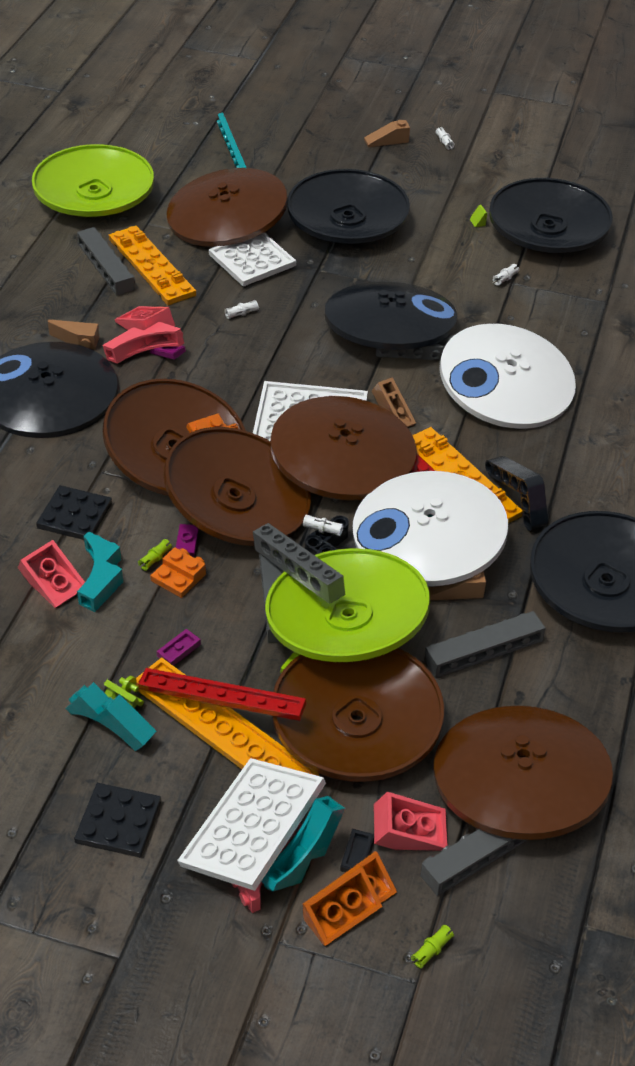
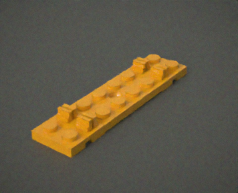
M131 226L127 229L108 234L111 243L117 246L119 252L141 274L158 295H161L162 300L167 305L196 296V290L183 277V274L169 262L137 226Z
M432 427L412 435L416 444V453L435 471L463 475L489 488L504 506L508 523L522 517V509L505 495L506 492L502 488L495 486L450 445L444 435L441 436Z

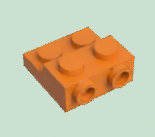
M174 547L162 558L163 564L150 575V578L155 584L182 598L206 575V564L202 558L190 556L186 549L181 548L179 550Z

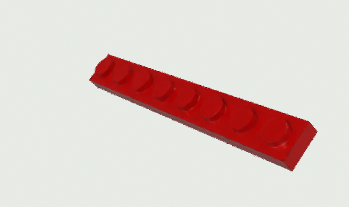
M145 668L138 683L141 690L297 721L301 720L307 704L306 698L151 668Z

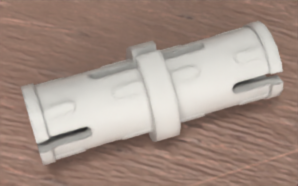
M438 128L436 135L439 137L440 142L445 145L447 150L453 149L455 144L451 140V136L445 132L444 128Z
M512 264L508 268L502 269L499 274L493 277V282L498 280L495 285H500L504 281L510 280L513 275L519 272V267L514 269L517 265Z
M256 300L244 304L239 303L237 306L226 308L225 315L228 319L239 315L244 316L246 313L257 311L259 306Z
M306 514L303 520L304 527L319 530L321 533L327 532L341 536L343 531V524L328 521L324 517L321 519Z

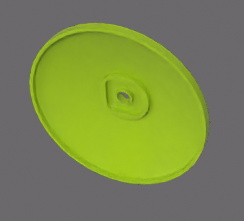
M104 144L80 145L58 151L39 163L32 175L33 191L39 201L55 211L82 217L106 216L128 210L141 203L150 194L154 185L153 169L145 158L126 148Z
M349 548L315 555L343 575L345 595L329 604L284 571L271 586L265 603L269 628L279 642L288 649L316 660L353 662L384 655L399 648L413 638L422 628L428 617L430 596L423 576L405 560L377 550Z

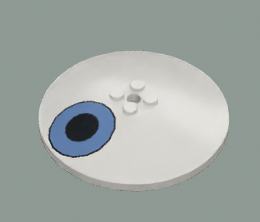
M481 324L466 328L448 341L440 360V376L449 395L467 412L494 425L517 429L544 426L564 414L575 394V376L565 356L546 339L516 326Z
M442 471L414 472L384 482L363 499L358 506L353 520V536L356 548L377 550L405 560L420 572L427 586L454 584L481 573L501 554L508 535V519L505 508L489 488L469 477Z

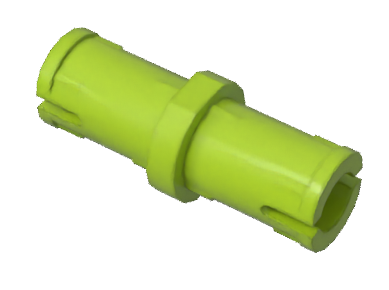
M163 539L161 543L151 548L148 554L138 561V565L141 566L145 563L141 569L148 570L149 567L155 562L160 561L163 555L172 549V544L170 543L166 546L169 541Z
M442 925L432 937L426 938L424 945L411 956L412 961L417 959L414 964L418 968H423L454 937L453 931L448 934L451 929L447 925Z

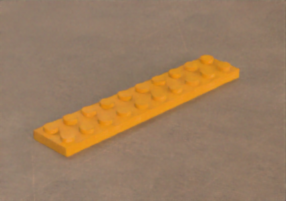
M162 657L149 667L151 669L185 675ZM143 673L136 678V686H138ZM141 689L138 690V692L241 769L252 758L319 776V773L304 766L284 746L230 707Z

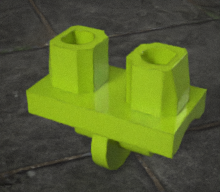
M129 676L126 679L121 677L119 683L122 684V687L109 680L105 681L104 685L108 687L105 694L108 697L114 699L120 694L134 709L136 705L141 707L144 703L143 700L130 693L131 691L137 692L139 690V687L135 685L137 682L135 677Z

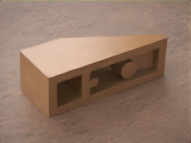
M406 120L393 121L364 137V141L368 147L409 143L410 126Z
M48 319L49 335L66 343L81 345L93 350L96 349L99 340L98 324Z
M393 377L378 382L372 390L378 405L396 415L407 427L415 425L416 422Z
M484 571L454 584L428 586L430 600L483 598L486 585Z

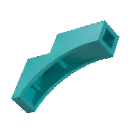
M87 532L84 535L85 550L92 557L94 566L87 581L77 591L79 605L96 612L123 583L122 569L117 566L121 561L120 546L109 542L99 535Z
M94 682L88 687L83 685L68 699L70 704L65 708L70 714L86 716L103 724L122 738L134 751L144 746L156 732L120 694L112 699Z
M329 796L314 800L301 828L287 847L278 855L261 882L267 889L276 891L302 882L311 859L325 856L345 811V807Z

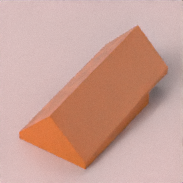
M373 852L303 903L304 921L324 946L383 907L381 903L397 893L378 852Z

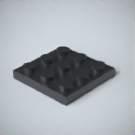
M59 485L36 522L37 528L84 540V535L87 532L95 534L112 504V498Z
M97 782L74 837L75 843L141 858L161 804V796Z

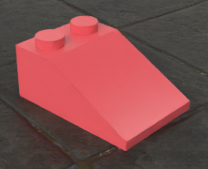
M139 306L115 319L117 324L127 330L133 327L146 330L158 322L175 326L169 307Z
M54 540L21 559L18 565L19 571L28 583L55 609L77 595V591L85 583Z
M386 792L374 803V844L394 850L442 851L447 846L446 809Z

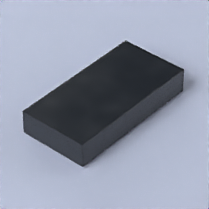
M352 829L341 862L340 871H349L369 856L374 834Z

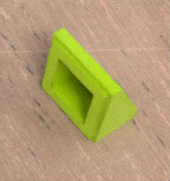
M482 205L477 207L470 218L474 227L486 226L487 212Z

